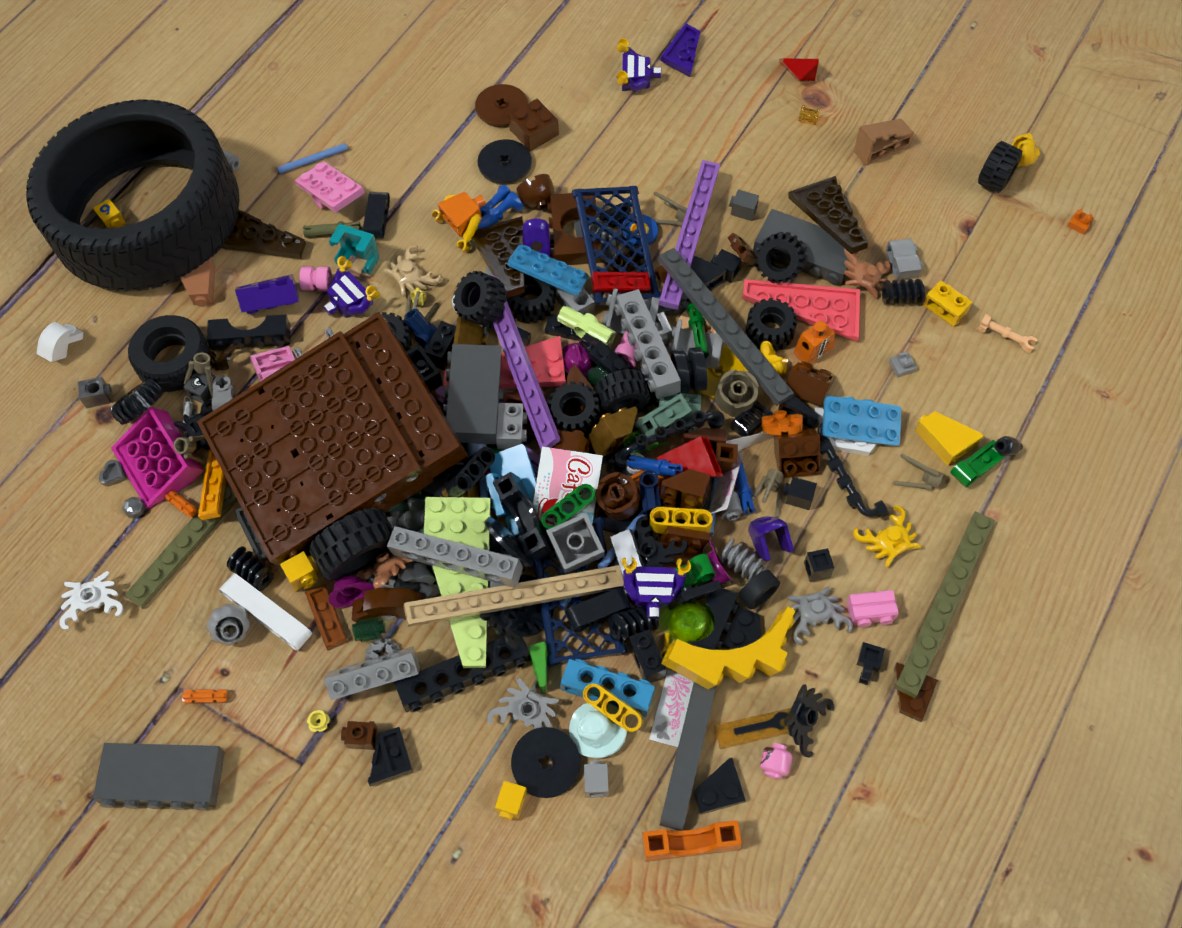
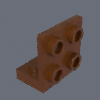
M667 526L661 536L664 549L669 546L672 540L676 543L675 548L682 547L683 540L687 541L688 546L687 550L680 555L667 556V558H674L673 563L661 565L668 568H678L676 565L678 559L681 558L682 560L681 567L686 565L688 560L690 561L693 557L703 554V548L709 541V532Z

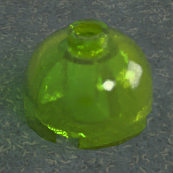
M692 601L675 607L670 613L667 624L668 632L674 641L679 639L686 643L688 641L705 639L710 634L712 626L711 617L707 609L701 604Z

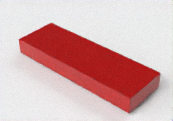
M593 272L591 275L593 293H612L613 289H618L617 293H628L638 289L640 293H649L651 291L649 272Z

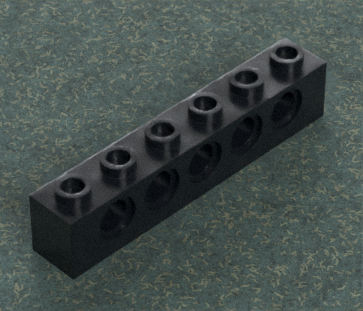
M520 630L515 633L520 636L517 643L522 645L519 649L509 647L505 641V636L487 643L486 661H489L490 665L486 668H463L460 656L458 655L419 671L417 675L395 681L394 684L405 712H417L428 703H438L447 695L462 693L466 687L481 685L492 676L500 677L511 668L525 666L531 659ZM504 652L511 654L508 659L500 658V655ZM466 669L470 671L465 677L458 675L461 670ZM442 678L448 679L447 684L443 686L437 684ZM420 687L427 688L424 694L416 693Z

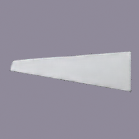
M764 432L728 440L726 443L738 445V451L773 438L774 435Z

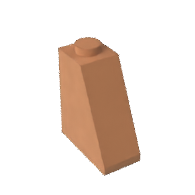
M212 257L200 265L199 268L180 277L193 305L205 306L206 304H213L216 266Z

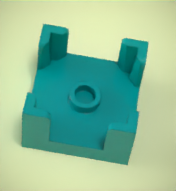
M339 224L329 240L330 246L337 245L339 242L341 245L334 258L335 263L337 264L339 257L343 256L348 260L351 255L367 260L362 272L370 275L380 258L374 234Z

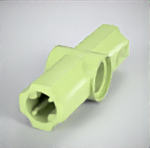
M563 306L557 317L558 322L573 329L580 338L588 333L592 337L599 339V341L601 340L605 345L610 346L616 336L615 331L600 324L598 319L590 313L583 315L568 306Z

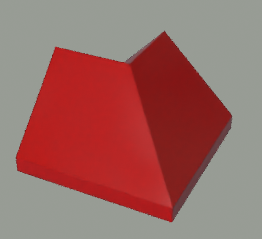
M779 59V63L797 81H815L819 59Z

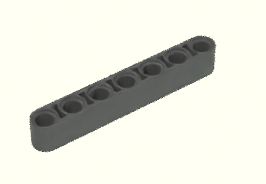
M693 683L660 826L683 831L716 686L707 690L697 683Z

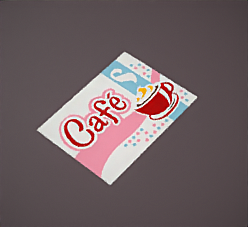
M542 447L533 500L534 508L541 522L542 516L547 510L578 486L589 484L596 492L600 477L602 455ZM583 490L579 496L583 500H588L591 497V493ZM596 496L594 502L577 515L587 513L591 524L593 523ZM567 503L562 509L565 513H571L575 507L571 503ZM550 516L546 519L545 523L548 526H554L558 520L556 517Z

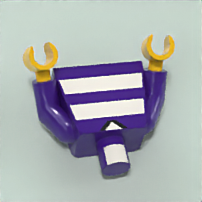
M621 38L618 41L617 51H624L622 70L616 75L618 84L622 85V91L632 90L638 92L642 89H648L650 87V78H661V67H650V58L637 54L628 47V41L625 38Z
M341 256L337 260L340 269H337L327 290L330 302L324 305L323 308L329 316L339 311L344 317L348 318L353 315L364 314L373 305V299L380 297V292L376 291L377 288L372 285L365 288L349 271L346 272V269L352 267V262L346 260V257Z
M633 557L631 558L632 563L626 565L627 561L623 558L621 560L625 568L623 571V587L627 594L635 601L636 606L647 607L648 619L660 618V607H667L672 601H675L683 588L686 573L691 569L689 560L686 567H680L682 560L681 558L678 559L676 562L678 571H676V568L637 566V561Z

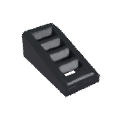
M794 395L779 404L778 410H784L787 414L791 415L801 414L804 425L810 428L816 427L819 415Z
M757 401L748 411L738 415L731 422L730 428L741 437L750 436L762 425L763 416L756 409L758 408L763 412V416H770L773 413ZM752 413L755 414L759 419L757 420V419H756L754 416H752L751 414H752ZM746 418L751 419L754 423L752 424V423H751L749 420H747Z

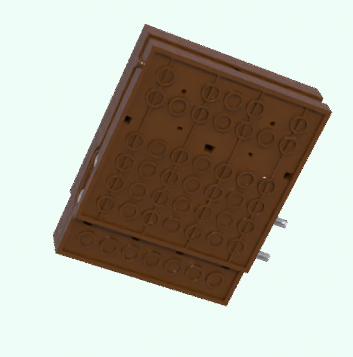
M380 312L344 334L339 331L334 335L331 328H326L324 333L328 338L327 340L304 354L299 347L295 348L293 352L297 359L197 421L269 561L275 565L281 564L303 551L307 557L310 556L311 542L323 530L332 526L333 523L366 508L371 509L375 507L385 513L431 484L435 476L468 456L391 325Z

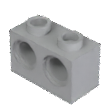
M554 286L555 299L562 307L568 306L583 315L595 312L594 297L591 293L588 294L584 287L580 294L576 296Z

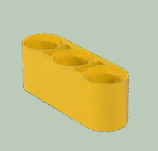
M656 507L650 513V526L652 531L656 533H664L667 526L710 532L712 528V514L704 509ZM662 518L664 521L656 522L655 519ZM678 519H683V520H685L686 522L683 523V524H680V523L676 522V520H678ZM703 520L706 521L707 524L700 525L698 521Z
M592 683L584 688V700L623 729L634 732L642 726V714L602 685ZM592 687H596L600 691L598 700H592L589 697V690ZM610 701H616L619 705V710L616 714L610 713L607 709ZM629 714L637 716L638 724L636 727L627 725L626 718Z

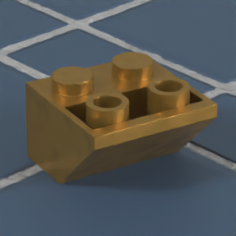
M636 406L629 409L624 407L614 414L606 413L600 417L599 423L592 428V432L587 437L596 455L604 457L615 453L632 433L635 422Z

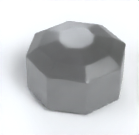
M137 497L125 500L122 507L128 518L135 519L143 515L146 508L142 500Z

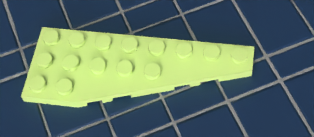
M426 497L424 534L489 551L490 531L485 525V520L490 517V498ZM432 566L441 596L488 588V580ZM480 614L449 620L463 668H486L487 621L482 620L479 617Z

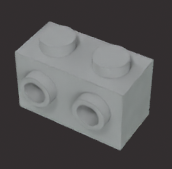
M498 403L497 449H509L522 444V442H526L527 429H523V424H527L528 415L527 412H524L523 404Z

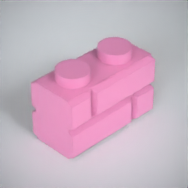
M893 590L850 594L846 601L849 618L852 620L853 625H858L860 628L869 627L871 623L880 622V625H889L898 616Z

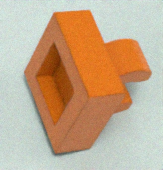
M1077 209L1067 226L1084 235L1093 222L1094 217H1092L1091 213L1088 215L1082 212L1083 209Z

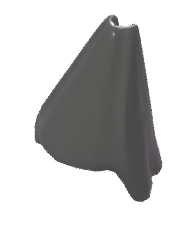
M412 561L405 563L406 568H400L395 580V588L419 592L425 595L426 599L439 594L440 590L436 578L424 563Z

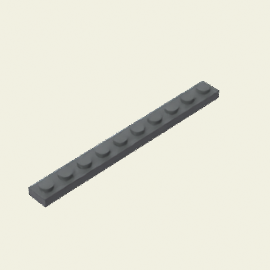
M672 248L660 254L657 259L748 372L756 378L758 384L777 406L790 399L794 392L677 250Z

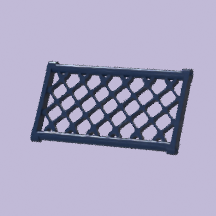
M638 187L572 190L573 198L576 200L590 274L592 275L593 272H607L608 267L611 265L618 269L619 272H627L625 268L628 264H631L638 270L637 272H649L651 294L642 295L643 299L661 297L639 204ZM630 193V196H628V198H624L621 195H619ZM611 194H612V196L610 197V199H606V198H604L603 196H601V195H611ZM593 195H594V197L592 198V200H587L586 198H583V197H582V196H593ZM613 197H617L623 204L617 207L611 203ZM595 198H599L605 205L602 208H598L592 202ZM624 205L633 207L634 212L628 215L621 208ZM606 206H610L616 212L613 216H609L603 209ZM592 207L598 213L595 217L586 215L585 209ZM618 213L627 219L623 224L614 219ZM599 215H603L609 221L606 225H602L596 218ZM628 221L637 225V229L634 232L625 227ZM612 222L617 225L619 230L616 233L610 231L607 228L609 223ZM596 224L601 228V231L598 234L590 232L589 226ZM621 230L630 235L627 241L618 236ZM603 231L612 236L609 242L600 238L599 235ZM632 238L640 240L641 246L638 249H635L628 243ZM614 239L623 244L620 250L611 246L610 243ZM597 240L605 247L602 251L593 249L592 243ZM624 247L634 252L631 258L621 253ZM609 248L616 254L613 259H609L603 254L605 249ZM635 255L644 257L645 263L639 266L632 259ZM617 256H620L627 262L624 267H620L614 262ZM603 258L608 262L606 268H601L596 265V260ZM594 293L595 305H605L607 298H603L605 293Z
M593 518L592 526H594L596 535L606 555L603 518ZM556 553L551 559L542 557L537 561L534 560L536 580L547 578L544 575V570L549 566L559 571L557 576L566 575L563 568H559L552 562L557 556ZM602 557V558H600V559H598V560H596V561H597V562H601V560H602L604 557ZM587 565L581 567L579 572L589 571L586 568ZM601 592L600 594L595 593V594H593V595H594V596H599V595L604 594V593H606V592ZM582 596L573 597L572 599L575 600L573 605L581 603L580 599ZM560 600L540 603L548 651V666L568 663L569 659L574 661L575 659L588 660L627 654L626 644H623V639L620 637V640L617 642L611 638V633L603 635L596 629L599 624L589 628L591 632L583 639L574 633L573 630L568 629L562 624L567 617L566 614L560 621L551 619L550 611L555 607H559L564 611L567 610L559 604ZM560 627L569 632V636L564 642L554 638V631ZM593 633L598 634L604 639L597 648L587 641ZM572 636L582 642L576 651L566 646L567 641ZM605 642L615 644V649L600 651ZM584 645H587L595 651L578 654V652ZM563 648L573 654L557 657V653Z

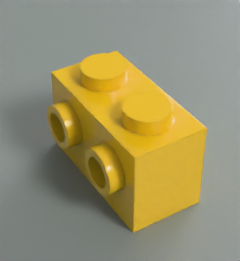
M940 280L927 293L923 306L955 327L968 313L972 301Z
M304 551L280 564L295 592L302 588L308 589L315 585V581L318 580L316 575L319 572L312 556L307 557Z

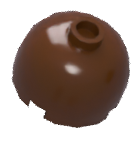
M548 174L534 176L535 180L529 181L528 178L516 188L520 200L527 207L542 209L548 205L547 203L551 200L550 195L554 194V185Z

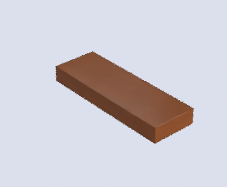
M326 584L306 591V597L327 651L347 643L348 640L336 609L329 603L328 597L330 594Z

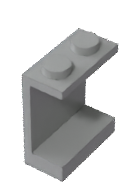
M613 289L612 294H608L606 305L609 306L608 313L604 312L602 324H605L606 327L616 333L624 335L626 331L622 328L621 317L616 315L614 305L617 304L616 296L621 294L617 293L618 289ZM652 297L650 301L644 300L655 323L660 299Z
M678 319L677 327L673 326L672 329L674 342H670L668 354H671L672 350L683 349L687 355L689 348L695 347L693 330L682 329V319ZM705 332L709 356L705 358L706 368L719 369L724 341L717 332L716 334Z

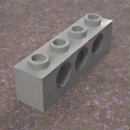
M413 646L329 671L324 678L330 700H334L419 674L420 664Z

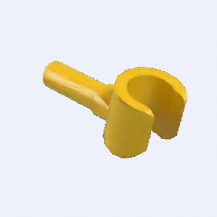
M670 633L664 634V646L660 652L661 657L667 652L669 647Z

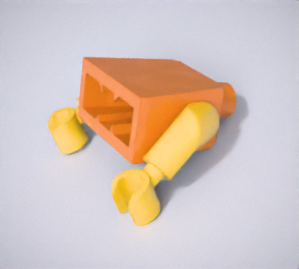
M466 192L447 195L442 202L438 203L439 210L435 209L432 211V216L435 217V221L438 223H442L445 220L460 238L463 237V240L457 242V247L460 249L463 247V252H469L471 244L468 241L472 240L482 219L480 208L486 205V201L482 195L471 199Z

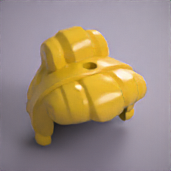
M1025 133L1014 138L1011 145L1022 150V157L1017 167L1029 166L1035 163L1040 155V150L1035 146L1032 134Z
M764 341L760 346V352L776 372L783 377L787 373L786 363L788 360L775 355L772 343Z

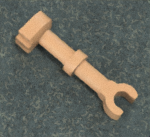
M984 315L976 331L984 333L989 328L1001 334V337L1005 339L1007 337L1019 343L1025 352L1031 353L1034 347L1028 343L1035 345L1037 342L1035 337L1021 336L1011 331L1010 327L1006 326L1005 328L991 321L992 316Z

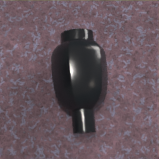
M1010 436L997 439L994 445L995 450L1001 456L1016 455L1023 449V445L1017 439Z

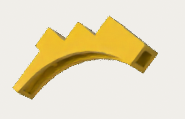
M787 606L779 611L773 624L761 638L741 648L709 650L676 639L669 645L661 664L707 690L718 686L724 675L741 683L750 679L755 669L770 677L781 673L787 664L785 658L788 653L782 650L787 640L785 637L787 630H790L794 623L793 615L795 610Z

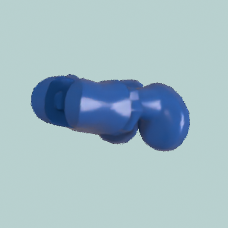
M502 184L498 187L497 193L486 205L480 208L482 219L477 229L498 223L499 220L503 219L502 214L510 208L516 212L522 211L524 206L521 200L506 185Z

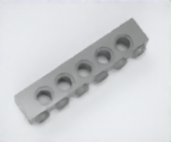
M639 289L617 295V304L614 305L616 315L621 317L622 328L628 332V342L630 346L633 345L635 348V358L642 364L641 370L644 377H648L650 391L655 393L657 399L679 393L681 380Z
M394 526L387 544L388 549L395 556L514 588L517 587L523 570V566L518 558Z

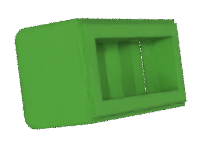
M540 642L530 645L528 649L540 693L544 694L547 690L546 642Z

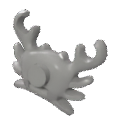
M829 586L820 592L809 595L788 596L787 599L789 601L798 603L791 607L798 611L793 615L795 619L793 624L800 619V623L792 634L796 644H803V641L798 637L799 633L810 636L807 624H810L812 627L821 622L827 624L830 618L834 620L836 629H839L840 623L844 622L848 625L847 633L852 631V620L835 612V610L839 612H844L845 610L841 605L832 603L839 600L838 597H826L830 592Z
M517 678V683L522 691L507 688V691L515 696L500 698L499 702H509V705L490 710L487 717L488 723L492 724L493 715L499 714L501 722L504 723L508 713L511 712L513 719L522 720L526 726L533 724L534 729L541 728V723L544 721L546 727H551L550 720L545 713L547 712L552 717H555L556 714L546 704H555L559 700L557 698L541 696L530 690L522 679Z

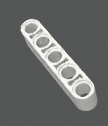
M233 573L219 588V591L226 598L244 609L248 615L294 650L298 651L311 637L312 632L306 626L237 574Z

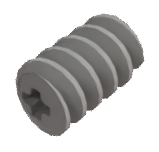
M732 538L723 549L720 562L722 564L728 562L727 567L729 569L735 567L734 572L736 574L742 571L741 577L745 579L749 576V582L757 574L766 570L768 563L761 566L762 558L754 561L756 554L753 553L747 556L749 549L746 548L740 551L742 544L739 543L733 546L735 539Z

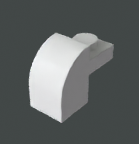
M53 322L41 333L36 354L50 362L66 358L68 344L82 340L84 332L70 324L62 326L57 322Z

